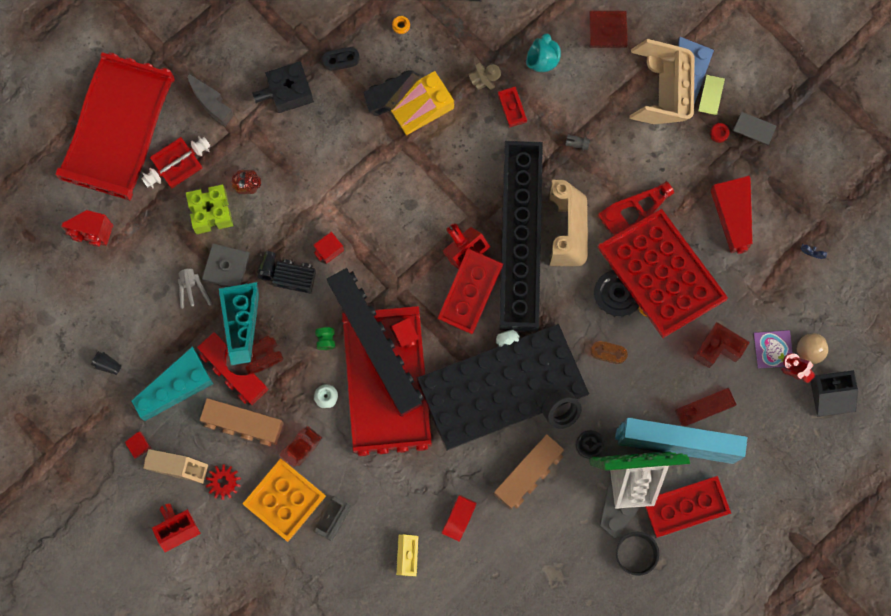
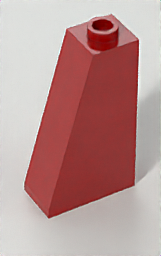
M750 175L715 184L710 190L731 253H745L753 244Z

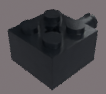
M301 61L265 72L269 83L268 88L252 92L256 104L272 98L275 101L278 113L314 102Z

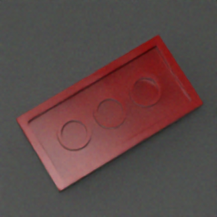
M468 248L438 319L473 334L504 263Z
M718 476L660 494L657 497L655 506H645L655 538L731 514Z

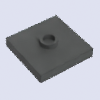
M212 244L202 280L226 287L241 285L250 253Z

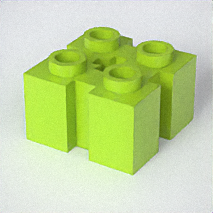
M223 184L209 187V192L202 193L201 189L186 192L188 207L192 212L190 214L191 222L196 234L210 232L211 227L216 225L218 229L233 226L231 212L227 206L229 205L227 193Z

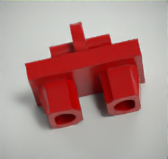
M788 353L784 357L783 365L785 367L781 369L784 374L790 375L797 380L802 379L806 383H809L815 377L814 372L811 370L814 365L810 361L799 358L794 353Z

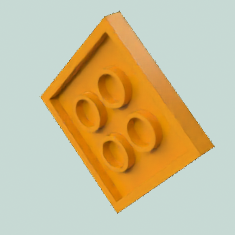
M280 458L243 502V505L289 542L325 499L326 495Z

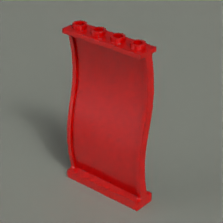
M102 52L100 55L101 60L89 85L73 139L63 163L57 169L55 175L61 181L131 201L132 192L143 168L161 108L175 78L171 71L166 68L158 69L149 63L140 64L132 58L127 57L123 59L114 53L109 52L106 54Z
M419 306L375 310L377 314L374 316L376 321H381L386 330L383 334L386 339L390 338L395 346L393 352L396 356L400 355L405 364L402 368L405 373L409 372L414 380L411 383L415 390L419 389L422 394L417 382L418 377L425 375ZM342 313L354 454L358 453V456L370 455L369 452L388 454L389 450H397V453L408 452L409 448H416V451L428 450L432 443L429 410L425 399L421 400L422 406L404 416L400 415L345 313ZM405 318L410 319L419 339L415 340L416 344L407 349L404 346L399 347L389 327Z

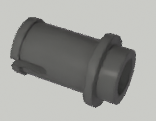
M568 134L566 146L580 148L582 151L589 148L590 139H587V136L582 138Z

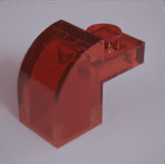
M306 426L299 431L293 442L285 447L279 455L287 464L293 467L300 466L315 450L322 437L309 426Z

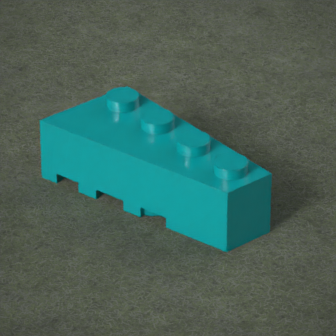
M257 282L219 288L231 365L251 362L259 301Z
M192 346L132 400V403L140 418L146 421L214 383L197 351Z

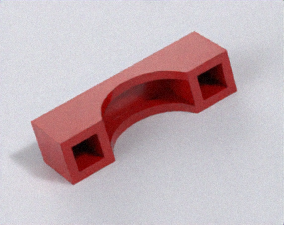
M215 332L197 347L200 351L198 355L205 363L208 361L212 363L213 367L211 369L218 376L222 374L227 379L224 383L231 390L235 388L240 393L238 397L244 404L249 402L253 405L269 390L254 373L242 376L236 375L228 369L226 362L228 347Z

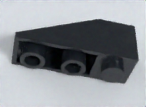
M408 70L402 72L396 78L385 80V83L369 87V90L363 92L369 113L379 116L393 110L419 80L420 75Z

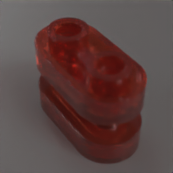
M265 336L259 340V343L253 345L251 362L245 367L248 375L252 373L257 374L280 363L284 359L281 351L274 352L273 349L277 347V343L273 337ZM264 353L267 354V356H265V357H263V358H261V359L256 360V358H255V357H258V356H260V355H262V354H264Z

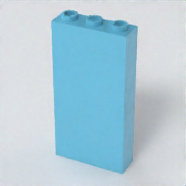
M627 418L622 422L619 428H617L615 440H618V445L657 452L671 451L672 453L676 452V454H688V457L731 464L745 457L748 438Z

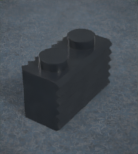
M283 259L282 262L277 261L272 283L274 287L311 294L316 270L312 268L311 264L301 263V265H296L291 260Z

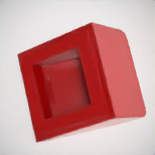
M141 431L125 442L134 459L148 452V449H152Z

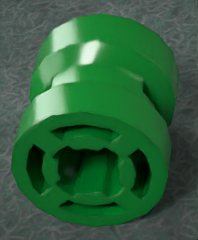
M324 327L315 330L316 337H318L316 342L317 350L336 348L335 341L333 340L335 335L334 328Z

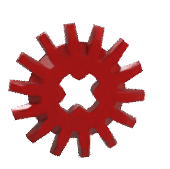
M223 464L222 470L215 466L217 472L209 471L213 476L212 478L206 477V480L211 481V483L206 484V488L212 487L208 493L215 492L214 498L217 499L218 495H221V500H224V495H227L230 499L232 498L231 492L237 494L234 488L235 486H241L236 483L237 480H241V477H235L238 471L231 472L232 466L225 470V464ZM225 476L229 483L221 488L218 479H222Z

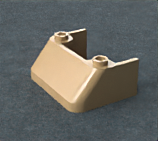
M646 39L632 48L631 53L646 56L648 68L655 73H659V106H645L631 114L630 119L650 124L681 122L690 119L694 114L695 59L693 53L686 48Z

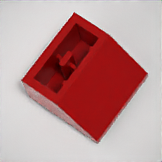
M86 210L63 222L61 227L72 240L77 242L85 240L90 245L100 247V245L107 246L113 224L105 214Z

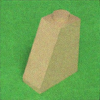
M148 449L143 468L152 472L203 484L208 464L186 456Z

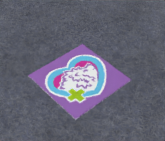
M790 330L754 333L758 369L785 367L783 365L784 357L788 353H793Z

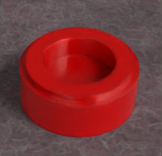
M723 123L715 124L710 131L711 139L717 143L726 141L730 134L728 126Z

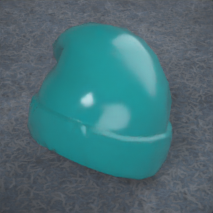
M546 33L541 38L535 39L527 54V67L541 73L553 70L560 62V46Z

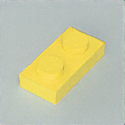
M404 534L398 536L396 575L416 576L418 536Z

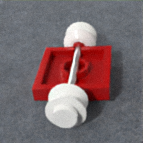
M198 136L199 141L196 143L191 141L192 148L189 149L182 137L152 155L150 159L158 170L155 171V169L149 168L150 173L147 175L142 173L144 177L141 179L147 188L149 186L154 188L153 184L156 182L161 184L160 176H163L172 189L203 169L194 155L197 154L202 157L204 150L210 152L208 149L210 144L206 138L203 137L201 139Z

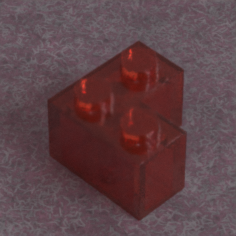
M716 322L693 359L710 368L721 353L736 363L750 342Z

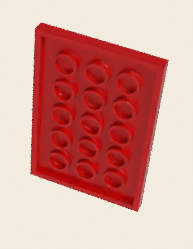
M662 209L598 245L599 251L662 338L728 299L727 295Z

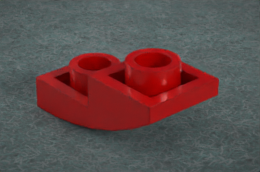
M458 495L442 529V534L460 542L477 503Z

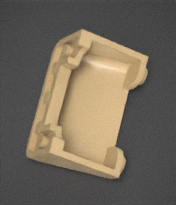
M552 180L549 202L555 203L558 206V212H568V236H559L553 241L552 255L549 256V266H582L588 257L587 197L565 180Z

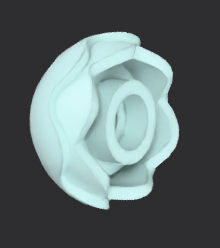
M508 330L497 335L496 344L501 347L504 344L510 345L514 341L518 342L520 336L516 331Z
M324 384L316 389L314 400L321 408H331L338 400V392L333 386Z

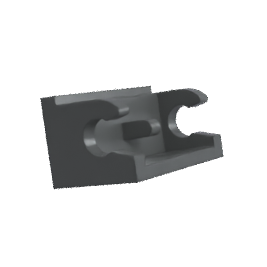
M741 112L733 132L769 145L776 125Z
M333 496L313 531L333 542L352 506Z

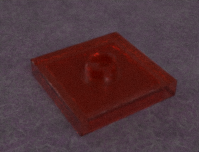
M626 11L589 12L590 48H627Z

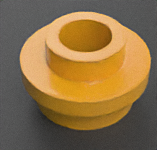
M404 16L396 17L392 22L394 32L398 34L408 32L410 29L408 18ZM404 24V27L399 28L398 25Z

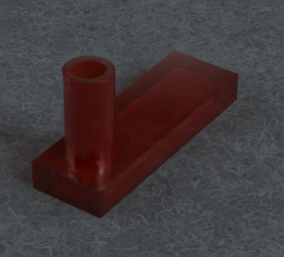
M726 388L680 407L675 412L681 426L687 427L733 408L737 404L730 389Z

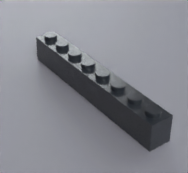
M345 268L326 278L400 415L404 416L422 406L421 400L424 398L419 389H414L411 384L414 382L409 372L405 373L402 368L405 365L400 355L396 356L393 352L395 346L390 338L386 339L383 334L386 330L381 321H376L374 316L377 314L373 306L367 305L365 301L367 296L363 288L358 289L356 285L358 280L354 272H349Z

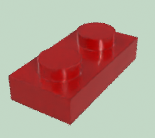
M516 87L499 91L498 97L509 128L527 123Z

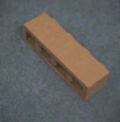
M208 398L200 417V421L204 424L203 427L215 430L217 427L223 429L222 433L232 436L234 433L241 435L242 439L252 441L254 438L260 440V444L271 447V444L277 445L283 426L282 420Z
M546 434L493 494L510 510L513 507L517 509L524 502L522 497L527 492L531 494L538 486L536 481L539 478L544 479L551 472L548 468L553 463L557 465L564 457L562 455L564 449Z

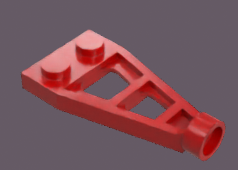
M665 181L658 187L613 203L600 212L598 217L611 235L615 236L655 213L661 204L674 194V190ZM646 197H650L654 202V205L648 211H644L638 203ZM635 207L639 212V218L633 224H628L621 214L623 209Z

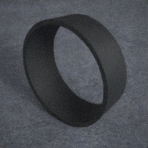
M639 531L630 532L624 535L618 542L616 559L619 566L625 572L635 576L645 575L656 567L659 561V548L656 541L650 535ZM629 537H642L652 546L653 561L644 571H628L619 561V547Z

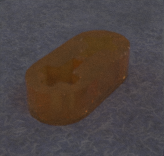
M603 341L595 342L591 348V354L595 359L613 364H622L628 356V352L624 347ZM599 346H602V350L608 351V353L602 352L601 355H598L595 348L597 349ZM619 350L621 351V355H624V357H621L618 360L616 359V355L610 353H617V351Z

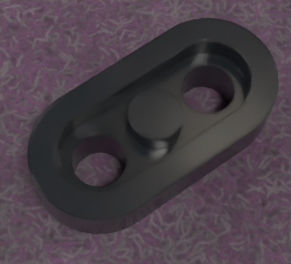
M353 47L328 51L323 56L324 67L330 71L354 67L360 60L359 52ZM353 57L354 59L349 61L347 58ZM331 60L336 61L334 64L329 63Z

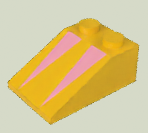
M436 71L419 79L391 112L405 135H408L453 110L454 100Z

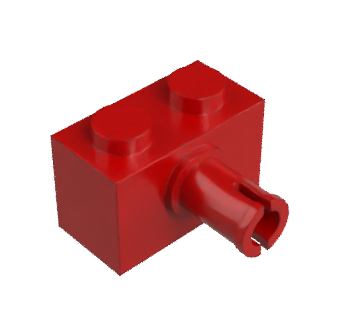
M455 223L450 225L453 230L450 227L446 229L453 242L443 250V253L449 262L458 269L468 248L481 254L490 248L482 233L472 227L468 228L463 234Z
M170 503L165 504L167 511L163 506L159 509L165 521L152 527L154 535L164 552L201 534L189 510L187 509L175 515Z

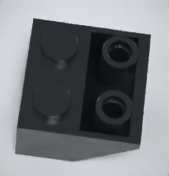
M854 370L815 375L810 381L817 417L856 412L858 387Z

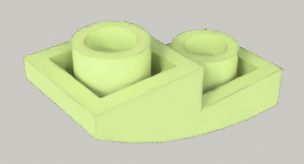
M706 75L699 106L700 112L717 115L725 81L724 78Z

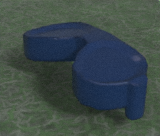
M803 243L800 249L802 252L819 259H825L827 256V252L816 251V246H813L811 249L808 245Z

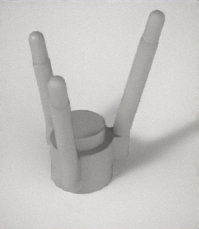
M193 269L181 270L178 273L180 278L178 279L180 308H184V288H187L190 305L194 306L191 287L195 285V282L208 305H212L199 280L198 274H194Z

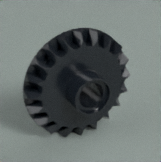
M614 270L603 274L596 282L594 288L596 304L606 314L613 315L614 317L630 316L640 307ZM621 293L623 297L618 298L614 294Z

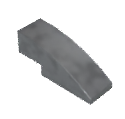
M189 74L187 78L200 104L216 121L226 127L234 116L231 108L221 103L223 99L219 92Z

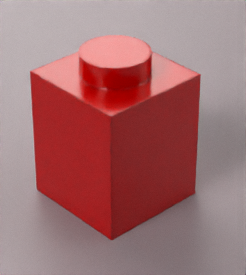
M332 231L313 245L315 249L314 255L319 261L323 260L326 264L344 251L343 245Z
M409 318L389 326L399 347L404 346L407 349L415 345V340L419 339Z

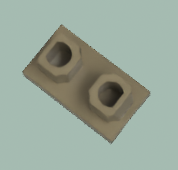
M481 63L476 64L477 70L468 74L472 84L476 85L478 90L486 86L490 90L495 88L491 81L499 79L501 76L500 68L494 64L489 65L487 68Z

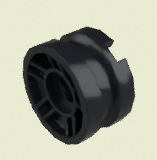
M593 430L581 433L576 440V451L586 459L597 457L604 447V440L601 434ZM591 441L593 447L589 449L586 442Z

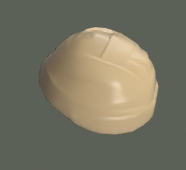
M807 334L797 343L796 349L799 358L808 360L812 364L822 362L828 354L826 339L819 334Z

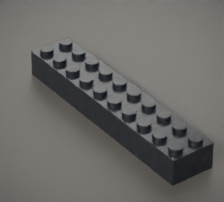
M505 141L501 245V263L504 264L501 269L499 330L538 332L543 142Z

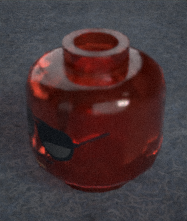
M238 170L232 176V188L238 194H254L261 186V178L258 177L254 170Z

